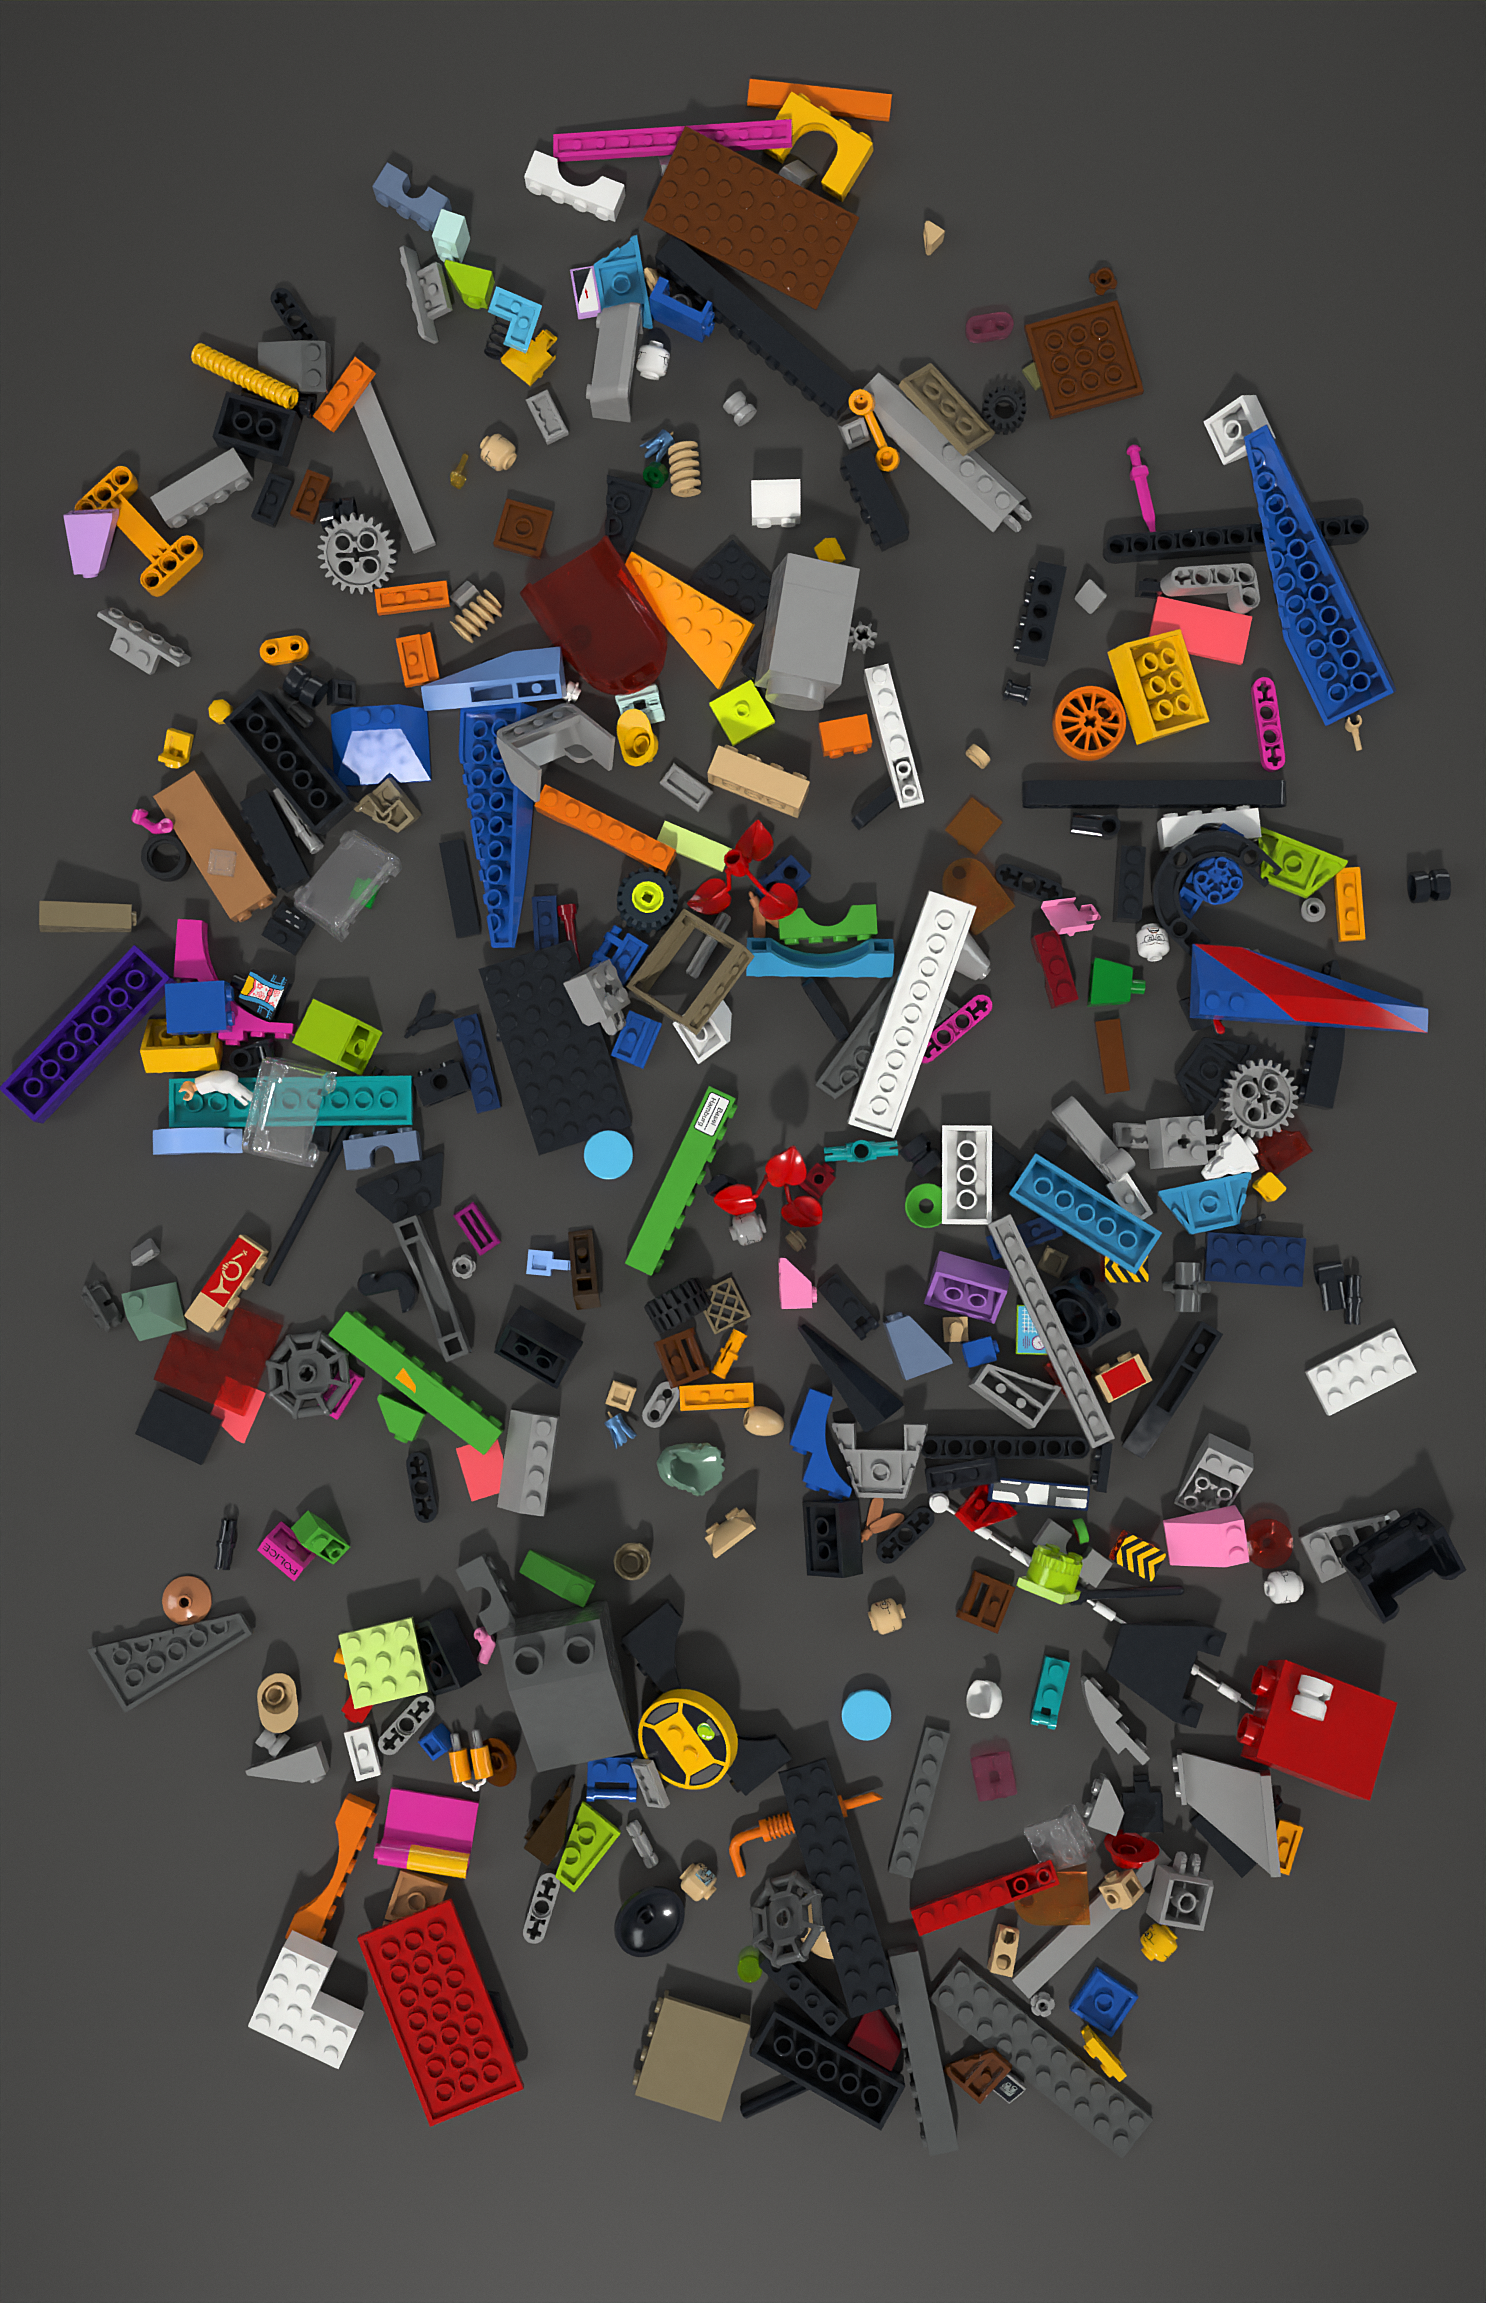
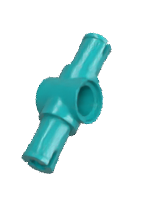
M858 1140L845 1143V1146L824 1147V1154H833L824 1156L825 1163L843 1160L862 1163L868 1160H876L877 1157L898 1156V1149H889L898 1146L897 1140L875 1143V1140ZM857 1145H864L867 1148L868 1152L865 1158H858L855 1155L854 1149Z

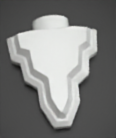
M1231 1128L1222 1136L1223 1142L1219 1144V1150H1216L1215 1156L1208 1160V1164L1204 1166L1201 1174L1205 1180L1221 1178L1226 1174L1253 1173L1260 1169L1254 1157L1258 1153V1149L1250 1137L1246 1136L1242 1139Z

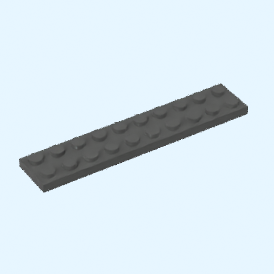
M960 1958L956 1960L928 1995V1999L985 2047L988 2049L994 2048L1012 2064L1013 2070L1120 2158H1124L1153 2121L1149 2113Z

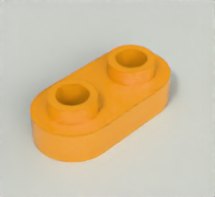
M297 635L269 639L260 647L261 658L272 666L300 662L309 655L308 643L303 637ZM299 644V649L293 651L292 646ZM270 648H275V653L269 655L268 650Z

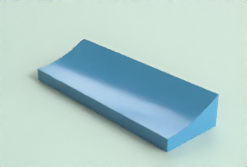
M1036 1153L1009 1193V1196L1134 1275L1162 1234L1159 1230Z

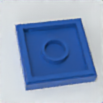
M1096 1966L1070 2004L1069 2009L1112 2038L1139 1996Z

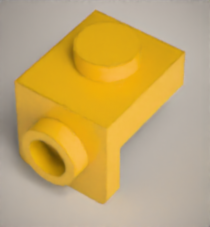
M174 728L167 729L164 751L158 756V761L164 762L167 767L175 769L187 764L190 759L194 735Z

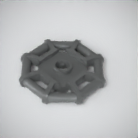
M318 1329L316 1332L287 1334L285 1340L275 1353L265 1362L268 1373L269 1399H273L296 1420L302 1417L317 1415L329 1416L347 1390L352 1388V1384H350L348 1350H344L321 1329ZM313 1342L311 1349L299 1350L297 1344ZM323 1344L335 1355L328 1358L319 1351L320 1345ZM291 1349L292 1354L289 1361L285 1362L284 1365L280 1364L281 1359ZM337 1361L339 1364L340 1381L333 1377L332 1364ZM308 1367L310 1371H313L310 1381L302 1377V1373H305ZM277 1369L282 1370L283 1385L280 1387ZM332 1384L337 1385V1389L325 1401L323 1397L325 1392L330 1389ZM283 1392H291L297 1398L295 1405L282 1395ZM317 1399L319 1403L318 1406L303 1407L304 1400Z
M794 1870L790 1874L766 1879V1885L753 1906H750L753 1925L752 1945L754 1948H758L771 1961L772 1966L780 1968L784 1964L808 1960L812 1947L821 1932L825 1931L822 1918L821 1898L823 1894L821 1890L816 1889L803 1877L802 1872ZM788 1885L787 1891L779 1892V1887ZM798 1886L807 1894L804 1898L797 1894ZM768 1899L772 1901L769 1907L765 1906ZM810 1904L812 1905L813 1923L809 1922L808 1906ZM787 1912L788 1921L787 1923H784L783 1918L786 1917ZM808 1928H811V1931L809 1932L804 1943L801 1944V1938H804L808 1933ZM768 1938L773 1940V1949L767 1944ZM792 1945L794 1951L783 1954L784 1946Z

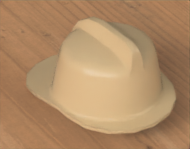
M274 1673L265 1678L258 1688L259 1717L262 1725L268 1731L283 1733L295 1724L298 1717L296 1687L290 1676L283 1673Z

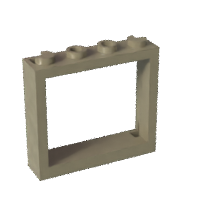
M683 909L626 987L637 997L697 1036L755 956L741 943L686 909ZM696 928L731 951L686 1013L681 1016L647 992Z

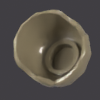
M626 1543L616 1551L613 1563L615 1571L623 1579L638 1580L648 1573L651 1558L649 1551L642 1544Z

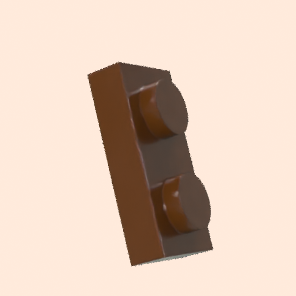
M307 469L290 515L314 525L319 514V500L325 499L331 483L330 477Z

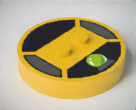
M676 1689L662 1694L646 1710L639 1724L638 1739L644 1758L654 1760L659 1776L675 1786L684 1789H704L710 1787L725 1775L735 1760L738 1738L731 1718L720 1704L698 1691Z

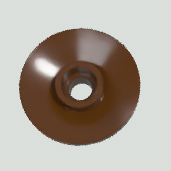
M497 1737L488 1738L482 1743L483 1745H488L494 1775L486 1778V1780L497 1787L507 1786L514 1780L517 1771L514 1753L502 1739Z

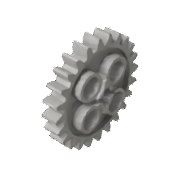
M351 513L350 520L345 515H342V523L334 519L332 521L334 529L327 526L325 530L329 535L320 536L325 541V544H320L317 547L324 550V553L318 555V558L325 559V563L320 566V568H328L329 570L325 577L333 575L334 580L332 584L335 585L341 582L342 591L349 586L351 594L355 592L356 588L359 589L360 594H364L365 587L370 592H373V584L381 588L383 584L380 579L388 581L390 578L386 572L393 573L395 571L390 566V563L397 562V559L391 557V554L396 553L397 549L390 548L395 539H387L386 537L390 530L382 532L383 523L374 525L375 517L373 516L368 521H365V513H362L359 519L356 518L355 513ZM364 534H370L373 537L374 544L372 547L364 545L362 541ZM339 536H346L349 539V548L345 549L339 545ZM356 547L359 552L379 551L378 555H363L359 560L355 555L346 557L336 556L337 553H351L356 550ZM367 559H373L376 562V571L372 572L366 568L365 562ZM343 561H349L352 564V573H346L342 570L341 564Z
M1256 1058L1255 1063L1253 1060H1246V1066L1238 1064L1239 1072L1231 1070L1230 1074L1233 1078L1224 1079L1228 1084V1088H1221V1091L1226 1093L1225 1097L1219 1098L1220 1101L1226 1102V1105L1221 1110L1229 1112L1224 1119L1233 1120L1230 1127H1239L1238 1133L1244 1134L1246 1132V1136L1249 1137L1256 1135L1258 1138H1263L1264 1134L1271 1137L1272 1130L1280 1133V1124L1288 1126L1286 1118H1294L1290 1110L1298 1108L1297 1105L1292 1103L1293 1100L1299 1098L1292 1093L1298 1086L1290 1085L1294 1077H1285L1289 1070L1284 1068L1280 1070V1063L1272 1065V1060L1265 1059L1264 1063L1262 1059ZM1269 1077L1270 1086L1266 1089L1264 1082ZM1246 1084L1248 1086V1093L1243 1096L1242 1087ZM1275 1100L1277 1107L1275 1111L1272 1112L1270 1106L1271 1103ZM1250 1108H1253L1254 1116L1249 1119L1248 1111Z

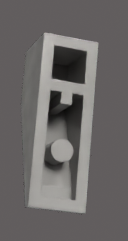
M318 1741L278 1755L275 1758L272 1757L252 1764L245 1771L248 1776L300 1783L310 1780V1783H315L325 1778L324 1775L330 1770L322 1743Z

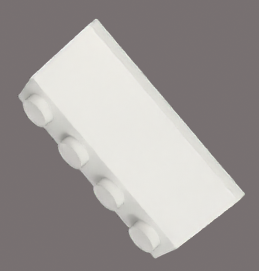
M942 1125V1224L987 1225L992 1222V1126Z

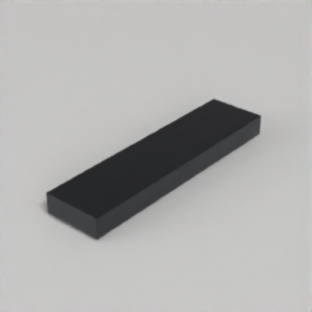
M458 839L439 843L456 938L481 935L464 840Z

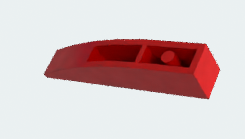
M1049 1859L971 1885L909 1909L918 1934L922 1936L1057 1886L1060 1883L1052 1861Z

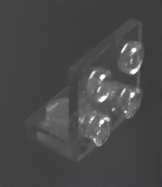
M1075 1804L1066 1806L1056 1818L1026 1826L1024 1829V1833L1039 1863L1051 1859L1055 1871L1086 1863L1096 1850V1846Z

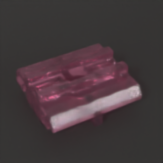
M1009 1751L985 1754L970 1759L978 1801H992L997 1798H1007V1796L1017 1794ZM998 1771L999 1780L990 1781L988 1773Z

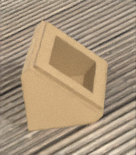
M926 221L923 230L925 253L927 255H931L943 242L945 230L930 221Z

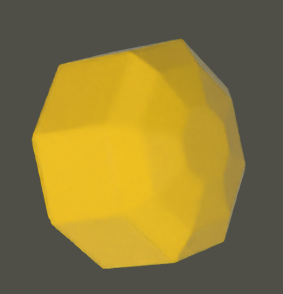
M223 699L214 700L208 708L209 717L219 725L225 724L223 720L233 712V707Z

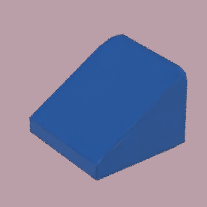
M440 1723L420 1739L418 1743L434 1761L452 1747L451 1733L443 1723Z

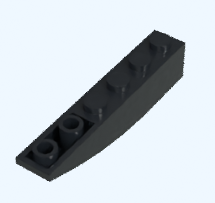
M1338 960L1327 962L1322 967L1321 973L1341 980ZM1312 1026L1314 1027L1312 1036L1308 1037L1306 1043V1050L1309 1051L1307 1060L1303 1061L1301 1074H1304L1303 1082L1299 1084L1296 1095L1299 1097V1105L1330 1110L1334 1106L1343 1061L1345 1028Z
M1203 1321L1196 1322L1122 1444V1447L1141 1459L1145 1458L1197 1379L1223 1333Z

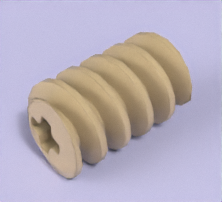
M678 442L668 449V455L670 456L669 464L671 465L670 474L672 475L670 480L673 485L671 492L676 496L691 497L701 493L699 489H695V487L701 485V481L694 479L700 476V471L693 470V468L699 466V461L692 460L697 458L699 454L697 451H691L698 447L697 442Z
M486 589L483 590L485 598L480 595L476 597L478 605L470 602L469 607L471 611L465 608L462 610L464 618L456 615L455 620L457 624L450 621L454 629L470 643L474 642L471 634H475L478 637L481 636L479 627L485 630L488 629L486 621L495 623L493 614L502 617L500 611L502 606Z

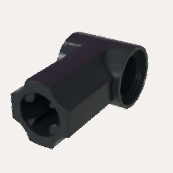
M1073 812L1070 834L1111 840L1120 830V821L1112 814L1103 816ZM1111 822L1115 830L1107 833L1103 830L1102 824Z
M1341 1261L1314 1264V1277L1320 1288L1323 1311L1346 1308L1342 1282H1344V1269Z

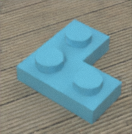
M496 286L488 312L510 321L503 344L526 354L542 305Z

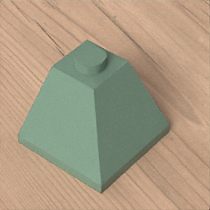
M177 1282L121 1294L126 1317L139 1341L188 1329Z

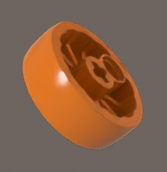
M1084 686L1069 692L1059 702L1052 719V731L1058 746L1070 757L1082 761L1098 760L1109 755L1119 745L1126 730V715L1121 702L1113 693L1097 686ZM1084 697L1091 699L1089 710L1084 702ZM1095 699H1098L1101 702L1097 703L1095 706ZM1078 700L1082 712L1070 702ZM1067 708L1078 718L1063 716V710ZM1098 709H1106L1109 712V718L1104 719L1098 714ZM1113 718L1116 719V724H1115V723H1109V722H1110ZM1086 721H1087V722L1092 721V722L1094 723V724L1092 725V727H1091V726L1086 727V726L1084 725V723H1085ZM1061 722L1076 723L1077 725L1063 730ZM1102 728L1114 729L1115 737H1112ZM1077 730L1079 734L1070 742L1065 735ZM1097 733L1109 742L1107 746L1102 747ZM1081 736L1085 737L1084 749L1074 745ZM1091 736L1093 737L1097 750H1088L1089 739Z

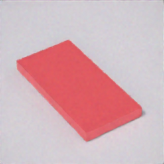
M1158 596L1149 637L1181 629L1188 654L1242 665L1252 616Z

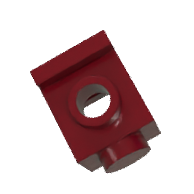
M817 1162L806 1175L805 1180L798 1186L818 1201L836 1179L832 1175L835 1170L825 1162L822 1165ZM816 1175H821L823 1177V1183H815L814 1177Z

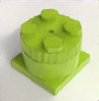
M1053 1544L1038 1545L1034 1549L1027 1575L1019 1577L1016 1586L1061 1605L1076 1601L1081 1591L1076 1590V1585L1083 1566L1081 1562L1083 1557L1073 1552H1068V1555L1059 1552L1060 1547Z

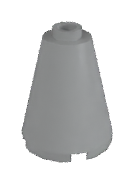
M968 932L954 970L973 980L978 978L982 980L991 970L989 968L990 961Z

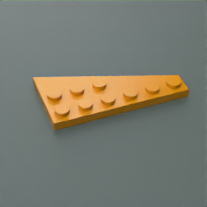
M631 552L620 574L716 688L721 689L755 624L635 552Z

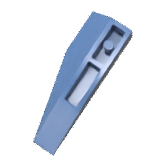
M561 646L513 651L421 686L424 711L564 698L567 696Z

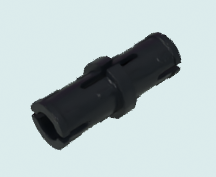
M1345 1275L1346 1296H1344L1346 1310L1344 1324L1352 1325V1315L1354 1314L1353 1324L1361 1325L1360 1304L1363 1303V1297H1361L1362 1275H1354V1285L1353 1275Z
M228 1518L221 1519L219 1540L216 1541L218 1550L214 1565L215 1569L220 1570L222 1564V1570H230L232 1549L236 1546L234 1535L237 1520L231 1519V1521Z

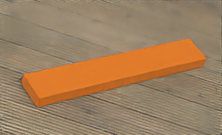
M750 79L747 106L781 110L790 93L793 92L796 95H799V93L805 95L811 100L812 105L817 108L819 106L826 108L832 116L889 122L892 94Z

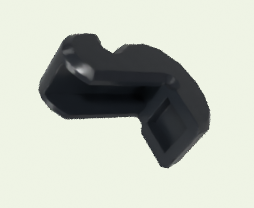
M391 1270L384 1273L379 1279L377 1278V1272H368L359 1278L357 1288L364 1296L398 1290L402 1313L409 1312L417 1303V1285L414 1278L406 1271Z

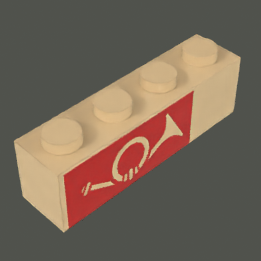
M239 1235L184 1316L208 1333L220 1330L226 1322L224 1316L228 1310L232 1311L240 1301L238 1296L242 1290H247L253 1283V1274L257 1269L261 1270L267 1263L268 1257L266 1256L269 1250L247 1235Z

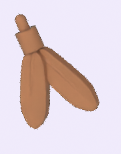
M750 891L748 893L751 898L749 901L754 909L753 937L765 938L766 922L778 929V920H769L762 916L759 912L760 899Z
M872 1498L868 1509L866 1527L861 1532V1543L864 1540L867 1541L873 1533H879L896 1527L904 1520V1515L892 1513L880 1518L884 1504L883 1498Z

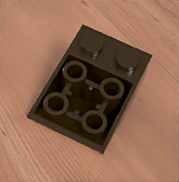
M573 1775L568 1781L566 1779L562 1780L556 1789L555 1799L553 1801L549 1799L538 1817L540 1820L534 1819L524 1836L526 1840L524 1849L547 1866L561 1849L565 1840L575 1781Z

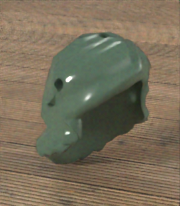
M683 1443L666 1447L656 1462L659 1475L667 1485L675 1486L678 1490L692 1492L696 1496H703L706 1491L718 1485L723 1479L722 1472L725 1470V1467L722 1466L724 1459L720 1458L721 1451L709 1443Z

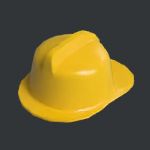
M638 709L625 711L620 716L616 727L624 760L629 765L635 767L642 766L646 762H652L658 751V740L652 731L647 715Z

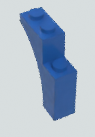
M809 1387L789 1444L793 1446V1451L804 1455L807 1454V1451L811 1452L802 1481L806 1482L805 1487L819 1491L820 1488L828 1490V1495L840 1500L843 1499V1496L849 1498L852 1487L843 1480L834 1468L826 1447L825 1425L833 1396Z

